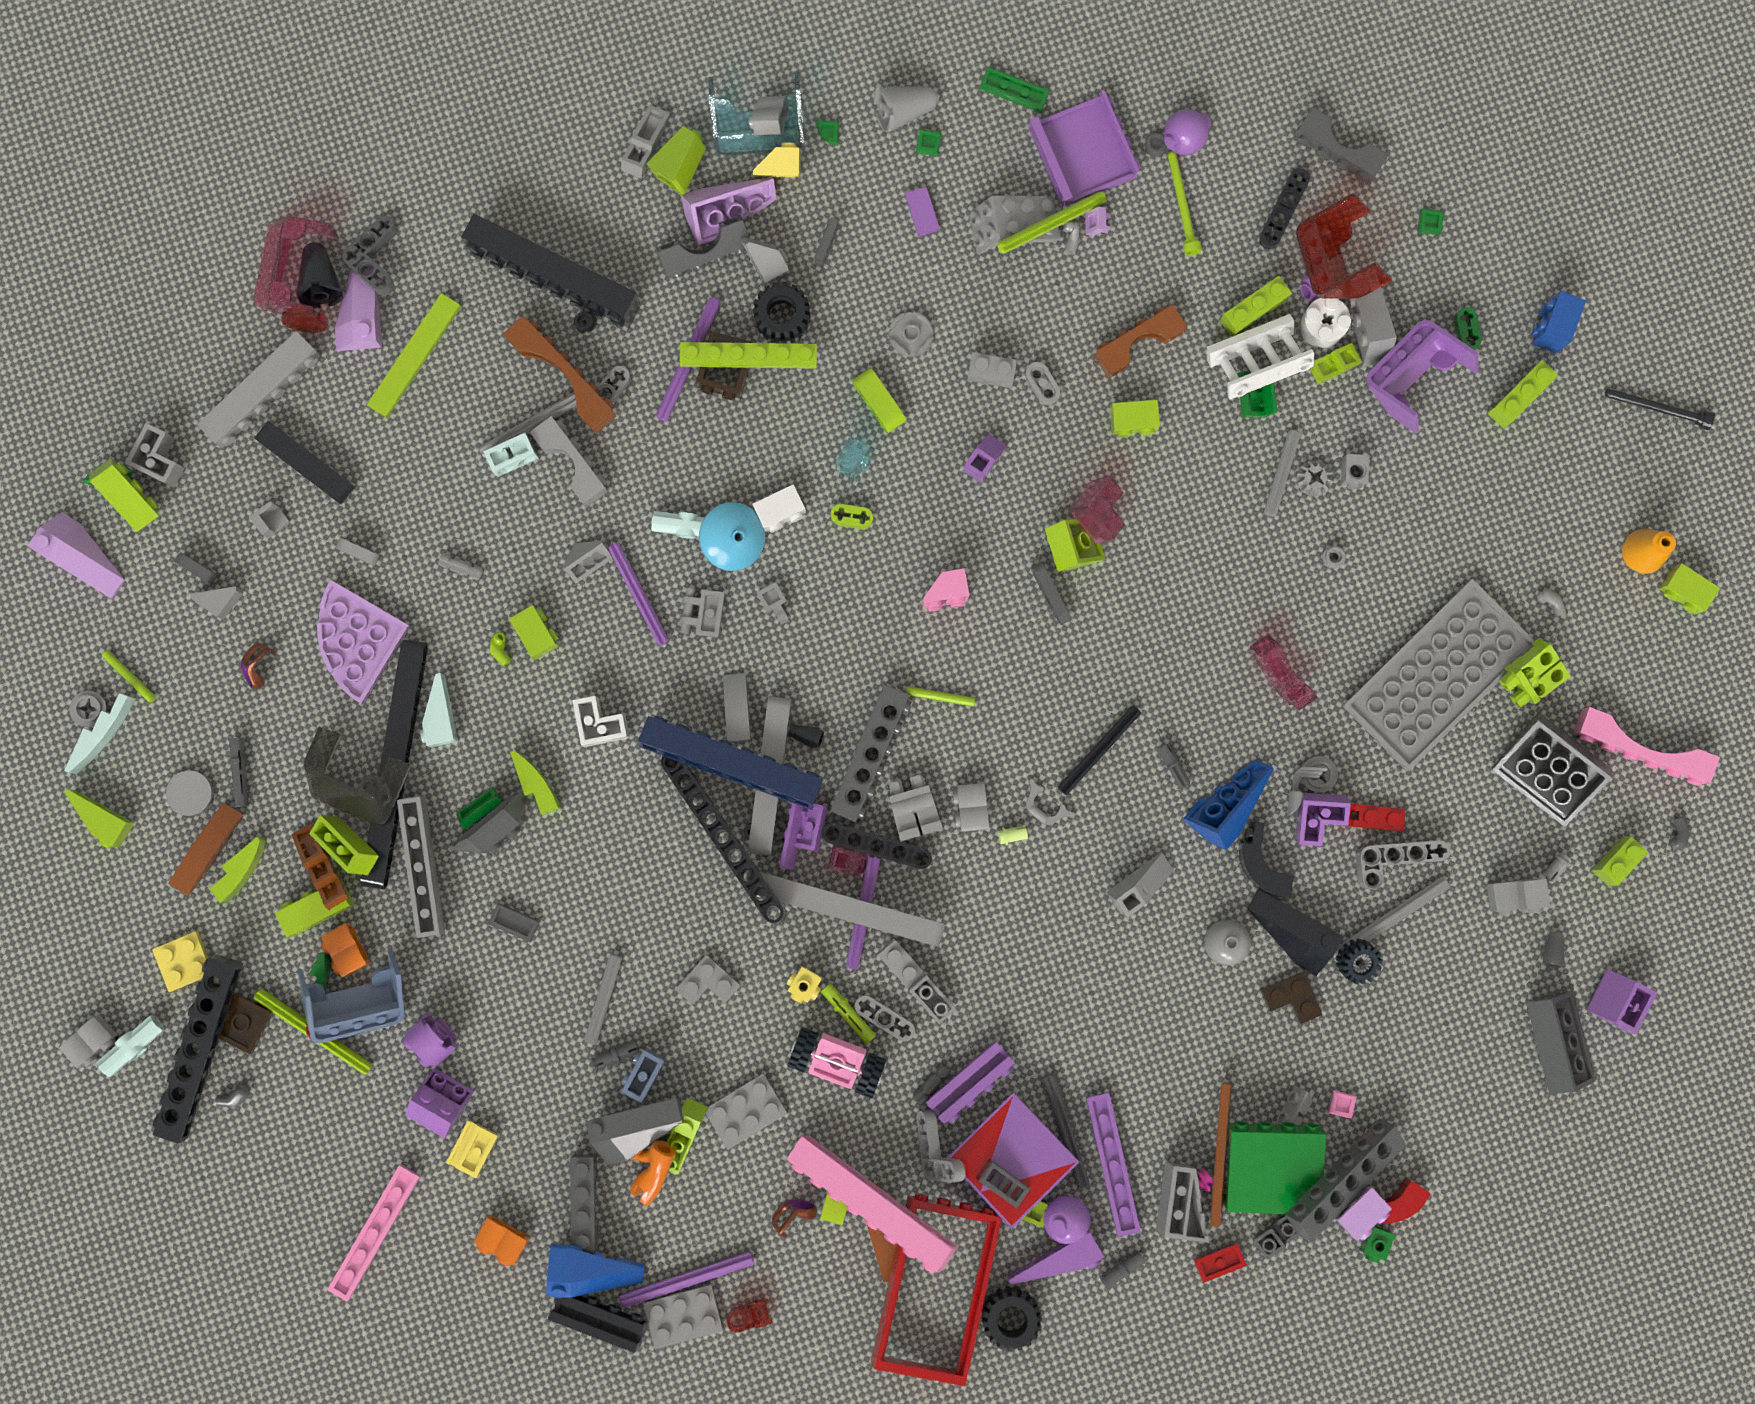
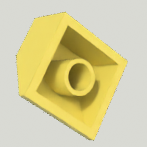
M781 143V147H776L753 170V175L756 177H801V149L796 148L795 143Z

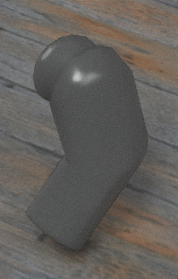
M238 1084L230 1095H217L216 1107L240 1106L248 1097V1086Z

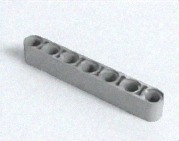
M769 696L760 757L767 755L774 758L777 763L784 765L792 699ZM758 790L755 793L748 853L771 856L779 798Z

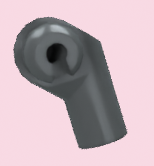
M1684 816L1673 819L1677 836L1669 841L1672 850H1683L1687 846L1690 832Z

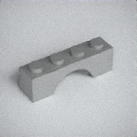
M550 416L531 430L530 434L546 455L562 453L573 460L575 476L570 487L587 508L608 492L604 487L608 483L600 473L594 474L591 469L594 466L587 455L584 457L580 455L578 450L581 447L573 437L568 439L564 433L567 429L560 419L555 421Z

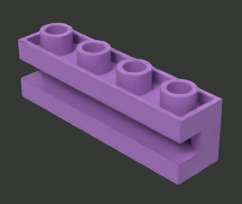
M995 1040L928 1097L926 1104L936 1113L943 1124L947 1121L951 1124L961 1115L959 1111L965 1106L970 1108L978 1101L976 1096L982 1091L985 1093L990 1091L996 1085L994 1081L998 1077L1002 1076L1004 1078L1014 1070L1012 1065L1015 1062Z

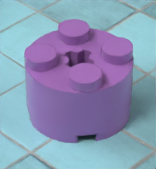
M429 1012L425 1013L405 1032V1038L402 1040L404 1046L409 1050H413L418 1056L419 1063L426 1068L429 1065L438 1066L459 1046L458 1042L454 1043L453 1041L456 1035L451 1028L440 1018L437 1021L431 1018L434 1014Z

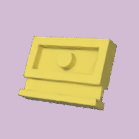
M468 1120L446 1163L477 1178L499 1135Z

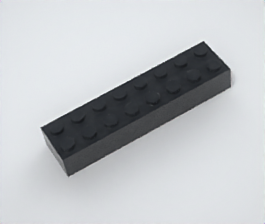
M474 213L461 236L466 244L465 247L469 249V254L479 260L485 258L490 261L492 266L500 270L504 267L510 270L509 273L518 279L524 277L530 280V284L539 289L545 287L557 298H568L572 305L581 309L584 306L590 309V313L596 317L602 318L605 316L611 319L610 322L619 328L623 326L630 328L641 307L640 300L635 291Z

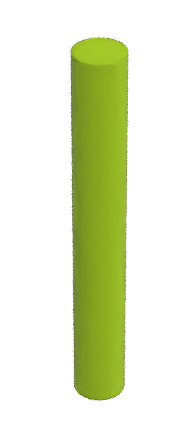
M106 650L101 655L149 703L155 701L157 697L109 650Z
M907 687L906 694L910 696L974 707V697Z

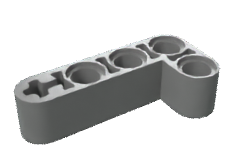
M1438 840L1360 847L1356 852L1358 883L1364 889H1378L1384 881L1383 866L1444 861L1450 856V846L1446 842ZM1413 846L1419 851L1416 859L1410 856V850ZM1390 848L1396 852V857L1393 861L1387 857V851ZM1427 849H1441V853L1427 854ZM1367 850H1370L1373 854V859L1369 863L1364 859V853ZM1369 873L1375 876V882L1371 886L1366 882V876Z

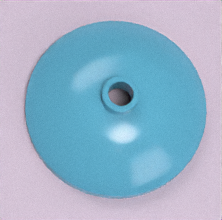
M728 502L714 507L706 514L699 530V543L704 556L711 564L723 570L737 571L749 567L758 559L765 544V530L753 509L741 503ZM736 533L740 534V539L738 541H736L734 538Z

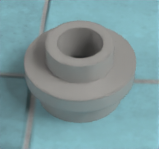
M1338 546L1326 548L1322 555L1324 564L1332 569L1342 566L1346 559L1345 552ZM1330 554H1335L1337 556V560L1332 561L1330 559Z

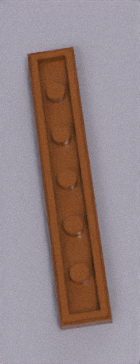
M1227 1082L1222 1083L1220 1089L1210 1220L1211 1226L1220 1227L1222 1224L1229 1135L1228 1123L1230 1122L1232 1083Z

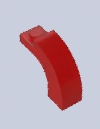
M1405 1177L1398 1190L1389 1198L1383 1199L1392 1209L1388 1212V1218L1382 1223L1400 1222L1413 1216L1423 1207L1431 1193Z

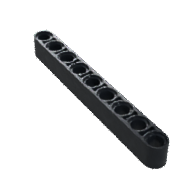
M662 756V768L764 919L774 925L782 924L787 917L785 907L687 764L678 762L676 767L669 768L668 763L671 759ZM690 776V784L682 787V778ZM702 795L703 802L695 806L693 803L694 797ZM711 813H715V822L707 824L706 817ZM723 832H728V840L725 843H719V835ZM735 851L741 852V859L738 862H732L731 855ZM752 869L754 871V878L751 881H745V872ZM765 888L767 890V897L764 900H758L757 892ZM778 907L780 909V916L772 920L770 918V911Z

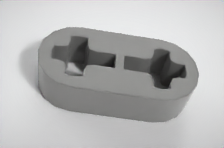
M342 538L339 539L335 547L373 566L376 565L379 555Z

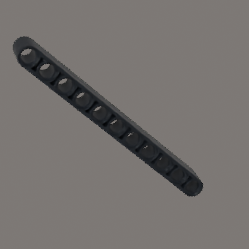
M403 640L400 647L367 844L379 857L368 875H361L362 887L385 890L388 885L399 822L397 800L403 799L428 653V644L424 642Z

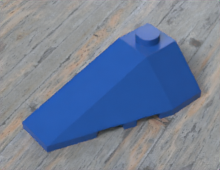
M550 1243L546 1296L571 1298L643 1283L644 1264L620 1257L612 1260L602 1257L603 1253L598 1251L590 1254L583 1252L582 1247L576 1245Z

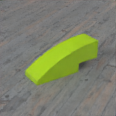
M511 751L510 754L524 795L535 796L540 814L546 815L562 809L556 794L543 774L522 754L517 751Z
M256 837L221 866L226 875L209 888L220 903H228L247 883L263 854L266 844L264 837Z

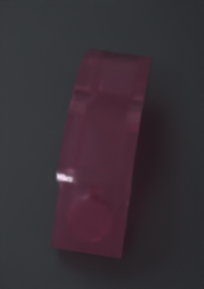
M1269 634L1249 646L1260 669L1275 691L1289 706L1293 705L1299 711L1318 698L1315 691L1295 673L1287 661L1280 644Z

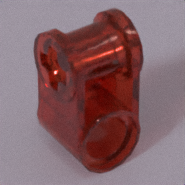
M762 1298L732 1308L727 1315L728 1328L732 1332L739 1333L773 1323L766 1305L768 1299ZM739 1314L744 1318V1321L740 1325H735L732 1323L731 1317Z

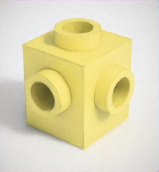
M802 966L798 974L793 972L787 982V985L790 986L788 992L792 993L790 998L800 1004L803 1001L808 1003L810 998L815 1000L821 990L818 984L822 977ZM805 982L808 985V989L802 990L800 983Z

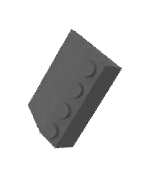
M1539 712L1523 728L1492 768L1496 774L1564 827L1613 778L1612 769Z

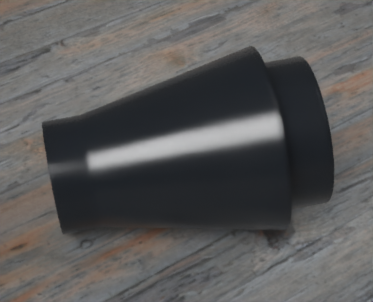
M792 724L788 736L813 749L814 747H820L824 731L820 730L819 727Z

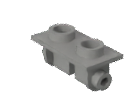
M1294 1085L1282 1111L1277 1116L1275 1124L1282 1125L1283 1122H1291L1301 1125L1303 1118L1297 1115L1299 1111L1306 1115L1314 1101L1312 1100L1313 1095Z

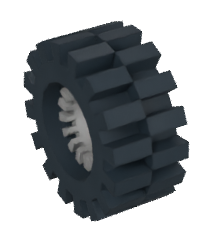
M1352 939L1349 941L1350 945L1346 943L1343 945L1345 947L1344 950L1339 949L1338 953L1341 956H1336V960L1339 962L1336 963V966L1339 968V972L1350 982L1366 984L1365 979L1371 982L1372 975L1378 976L1376 970L1381 971L1382 967L1379 965L1383 963V960L1380 958L1381 953L1366 940L1356 939L1355 942ZM1361 957L1363 959L1362 963L1360 965H1356L1355 960H1358Z

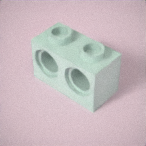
M526 433L483 451L492 472L497 477L539 459Z

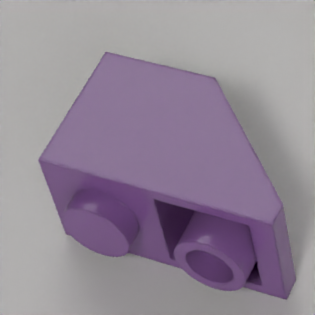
M988 434L964 465L963 471L982 484L1007 446Z

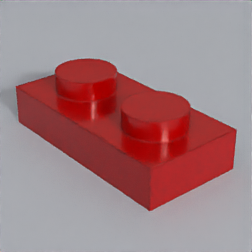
M1237 1242L1193 1259L1203 1283L1247 1266Z

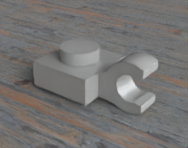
M777 582L756 592L767 614L774 611L781 625L789 621L782 608L787 601Z

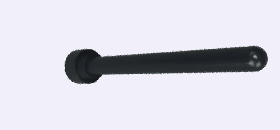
M1607 389L1604 393L1610 399L1693 421L1695 425L1704 430H1710L1715 419V413L1709 411L1695 413L1612 389Z

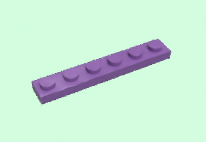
M1106 1092L1088 1096L1086 1101L1117 1236L1141 1232L1110 1094Z

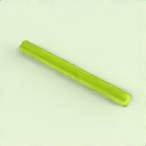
M1097 192L999 241L997 244L999 252L1007 253L1106 203L1105 193Z
M259 989L254 996L255 1001L307 1036V1021L305 1017L264 989ZM337 1039L318 1043L364 1075L368 1074L373 1066L371 1062Z

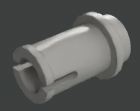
M1562 853L1555 855V860L1543 872V875L1547 876V879L1553 883L1556 882L1566 868L1571 867V859Z

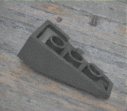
M674 1098L588 1120L586 1124L591 1145L607 1165H613L631 1160L641 1150L649 1147L656 1139L664 1136L682 1123L684 1118L679 1098Z

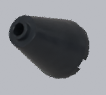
M318 242L308 243L303 248L296 291L299 303L310 308H321L320 304L328 303V307L339 303L343 298V290L325 246Z

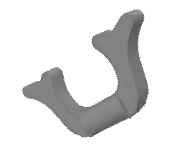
M1033 779L1029 780L1030 794L1026 801V809L1042 824L1052 825L1061 818L1075 816V813L1066 810L1064 804L1060 805L1059 811L1055 816H1047L1034 804V798L1044 788L1037 786Z

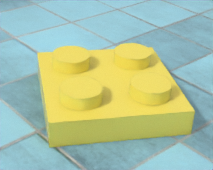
M198 931L152 949L168 992H173L202 980L204 974L202 967L205 960L209 958Z

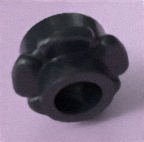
M583 311L576 315L573 322L578 332L589 333L595 328L596 319L592 314Z

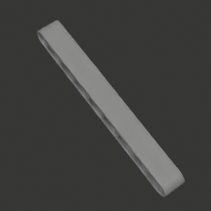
M752 869L748 870L745 881H751L754 878V871ZM761 872L776 896L783 903L939 947L945 927L943 923ZM762 888L757 892V895L767 897V890Z

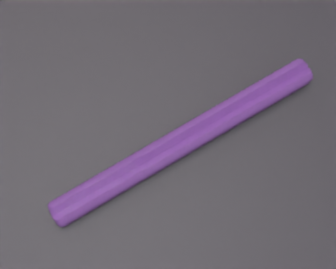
M714 297L709 298L689 342H704L721 305L718 299ZM679 363L656 413L658 419L665 422L668 421L692 367H680Z
M748 1251L619 1295L620 1304L623 1308L752 1266L754 1264L753 1254Z

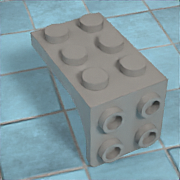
M991 196L971 210L970 223L973 229V241L977 253L983 254L987 250L996 247L999 241L1055 214L1053 196ZM1057 227L1029 242H1057L1060 240L1059 228Z

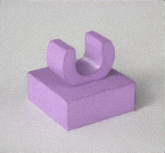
M1097 207L1085 213L1086 235L1094 236L1111 230V226H1106V220L1111 218V215L1106 213V208Z

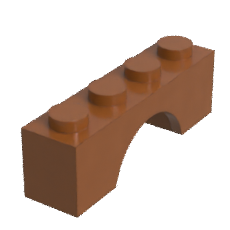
M1174 305L1168 308L1166 306L1159 308L1154 312L1155 316L1147 319L1145 317L1135 324L1136 327L1130 331L1125 329L1116 335V340L1111 343L1105 341L1097 347L1098 351H1096L1094 357L1108 379L1128 368L1130 364L1129 350L1136 341L1144 338H1154L1166 345L1185 333L1187 325Z

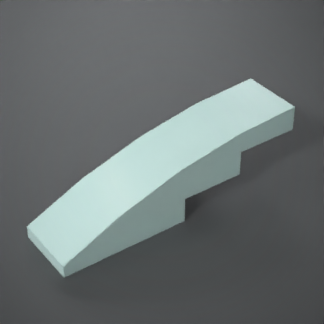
M119 693L111 712H100L93 730L83 728L64 771L78 774L102 751L125 720L135 698Z

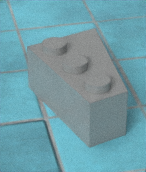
M1379 281L1352 285L1350 295L1347 296V304L1352 311L1363 367L1378 364L1394 347L1397 339Z
M1165 1162L1156 1232L1166 1238L1209 1243L1195 1168L1187 1164Z

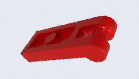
M1351 803L1347 827L1404 832L1406 809ZM1352 811H1357V820L1351 819Z

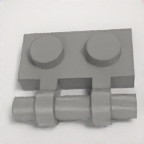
M687 588L686 596H683L682 602L684 604L683 617H680L679 624H682L680 633L689 634L690 626H697L696 635L719 638L725 592L702 589L701 598H695L696 589ZM693 606H699L698 618H692Z

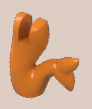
M654 1141L649 1149L641 1150L631 1159L650 1163V1166L634 1179L630 1188V1193L634 1197L644 1191L640 1202L645 1206H649L660 1192L676 1155V1150L664 1141Z

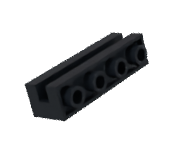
M580 1295L571 1298L562 1297L554 1299L556 1303L554 1309L550 1311L547 1320L632 1353L640 1349L649 1321L643 1320L644 1316L634 1312L630 1314L622 1312V1308L614 1304L604 1305L600 1303V1299L593 1296H587L586 1298Z

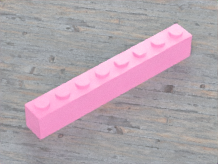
M810 1135L801 1136L787 1158L792 1163L791 1167L800 1174L805 1173L810 1177L809 1181L819 1188H825L829 1191L828 1195L835 1201L840 1202L841 1200L847 1205L846 1209L852 1214L860 1215L866 1219L865 1223L874 1230L878 1228L882 1231L884 1238L893 1244L897 1243L903 1247V1252L911 1258L916 1257L923 1262L922 1266L931 1273L943 1271L957 1250L958 1246Z

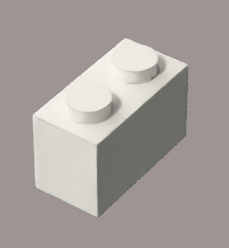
M794 485L752 504L765 532L769 530L771 533L783 527V523L791 521V523L803 518L802 514L806 513Z

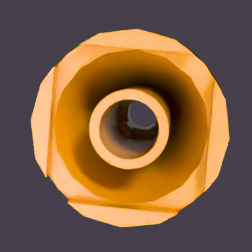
M1638 529L1627 536L1622 546V558L1630 569H1634L1638 573H1653L1666 563L1675 549L1676 540L1671 533L1666 531Z

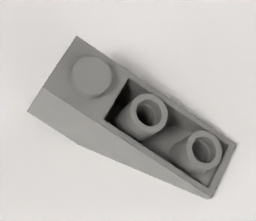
M1160 852L1106 893L1117 910L1128 918L1147 904L1174 870L1164 854Z

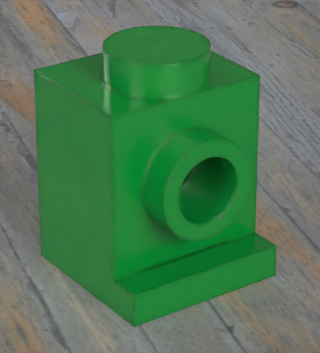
M1374 1226L1371 1228L1372 1233L1362 1241L1360 1251L1366 1254V1259L1379 1263L1380 1259L1383 1261L1387 1260L1396 1235L1391 1231ZM1378 1242L1382 1243L1380 1250L1375 1249V1245Z

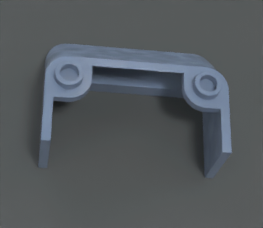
M392 948L387 949L389 966L375 970L371 976L372 983L328 994L325 993L324 987L320 984L307 985L303 970H297L302 1003L309 1034L313 1042L324 1043L396 1025L403 1020L405 1014L401 974Z

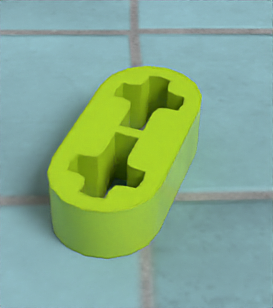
M837 504L831 510V519L833 523L839 526L867 529L873 523V514L865 507ZM843 509L844 514L851 515V517H843L842 520H838V517L834 514L839 513V510ZM862 513H866V517L870 519L861 524L860 520L853 518V516H861Z

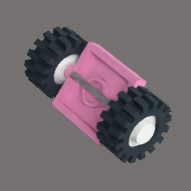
M801 1027L798 1038L795 1040L787 1067L804 1073L810 1056H812L813 1061L808 1073L852 1089L856 1077L860 1076L855 1093L872 1099L880 1083L887 1059L869 1053L864 1067H862L861 1064L867 1049L825 1033L821 1037L818 1048L814 1049L819 1033Z

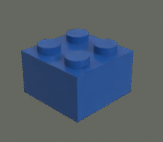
M1560 291L1554 297L1551 296L1548 302H1544L1540 308L1539 316L1541 318L1539 324L1536 323L1531 332V336H1533L1531 344L1555 354L1566 347L1572 341L1587 300Z

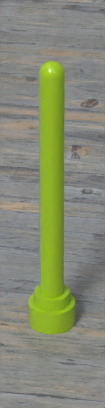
M1170 151L1168 153V160L1186 237L1185 244L1183 245L1185 256H1193L1201 253L1203 250L1201 242L1194 235L1177 154Z

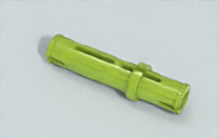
M831 982L820 991L832 1004V1009L835 1012L838 1011L863 1040L865 1045L876 1036V1033L870 1029L848 1003V998H844Z

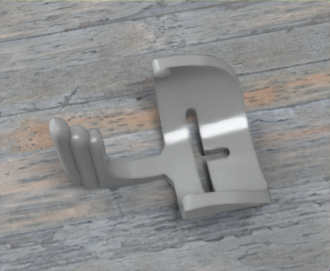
M1301 767L1295 772L1292 791L1289 792L1288 815L1297 816L1298 808L1303 798V792L1298 791L1301 780L1304 778H1319L1323 771L1328 770L1327 767Z

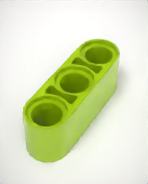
M872 368L867 369L851 380L887 434L907 421Z

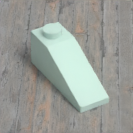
M441 673L435 675L422 722L423 729L420 730L422 742L426 743L428 747L458 742L446 678Z

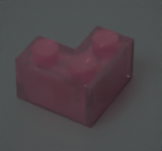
M1111 476L1093 480L1070 509L1096 544L1114 540L1125 526V523L1112 508L1124 492Z

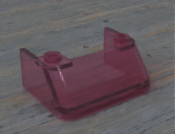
M289 217L274 222L269 226L254 292V302L260 309L320 320L321 316L312 306L291 303V289L282 282L291 240H298L305 233L337 238V232L329 223Z

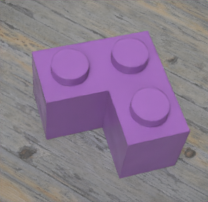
M1303 793L1302 802L1298 808L1295 833L1298 844L1322 846L1325 824L1348 826L1351 803L1347 796Z

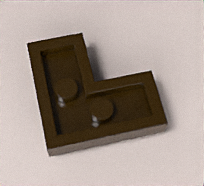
M1304 972L1297 973L1260 989L1269 1011L1291 1003L1300 1024L1323 1015Z

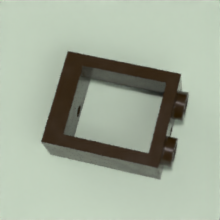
M710 331L707 341L712 343H753ZM700 367L696 385L700 388L701 392L713 395V392L722 394L723 398L732 401L735 398H742L750 368H741L736 387L706 380L705 376L708 367Z

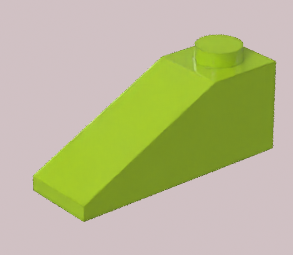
M66 789L65 795L91 835L99 839L98 843L108 849L111 847H121L134 823L79 791Z

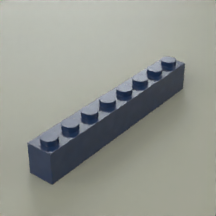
M655 716L654 718L647 717L638 739L640 748L813 810L823 780L819 778L818 774L811 771L801 772L797 770L796 766L789 763L779 764L774 758L763 755V757L754 754V751L748 748H735L732 746V743L726 740H713L710 735L704 732H691L688 727L682 724H676V726L669 724L665 718Z

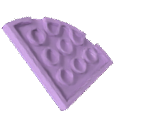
M330 580L320 603L319 622H317L319 648L328 671L342 690L360 704H364L410 626Z

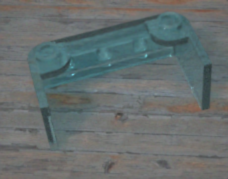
M794 71L796 92H788L782 95L787 96L789 115L785 122L784 131L782 134L754 135V130L749 125V117L753 115L754 111L735 112L734 103L730 98L715 96L714 77H709V101L716 151L722 155L772 152L776 147H781V143H795L796 148H801L804 143L799 71Z

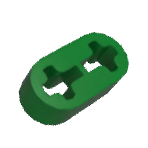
M1464 307L1454 317L1457 338L1475 350L1482 342L1477 314L1472 308ZM1464 314L1466 317H1470L1467 325L1465 320H1461ZM1469 335L1471 339H1475L1472 345L1470 342L1465 341Z

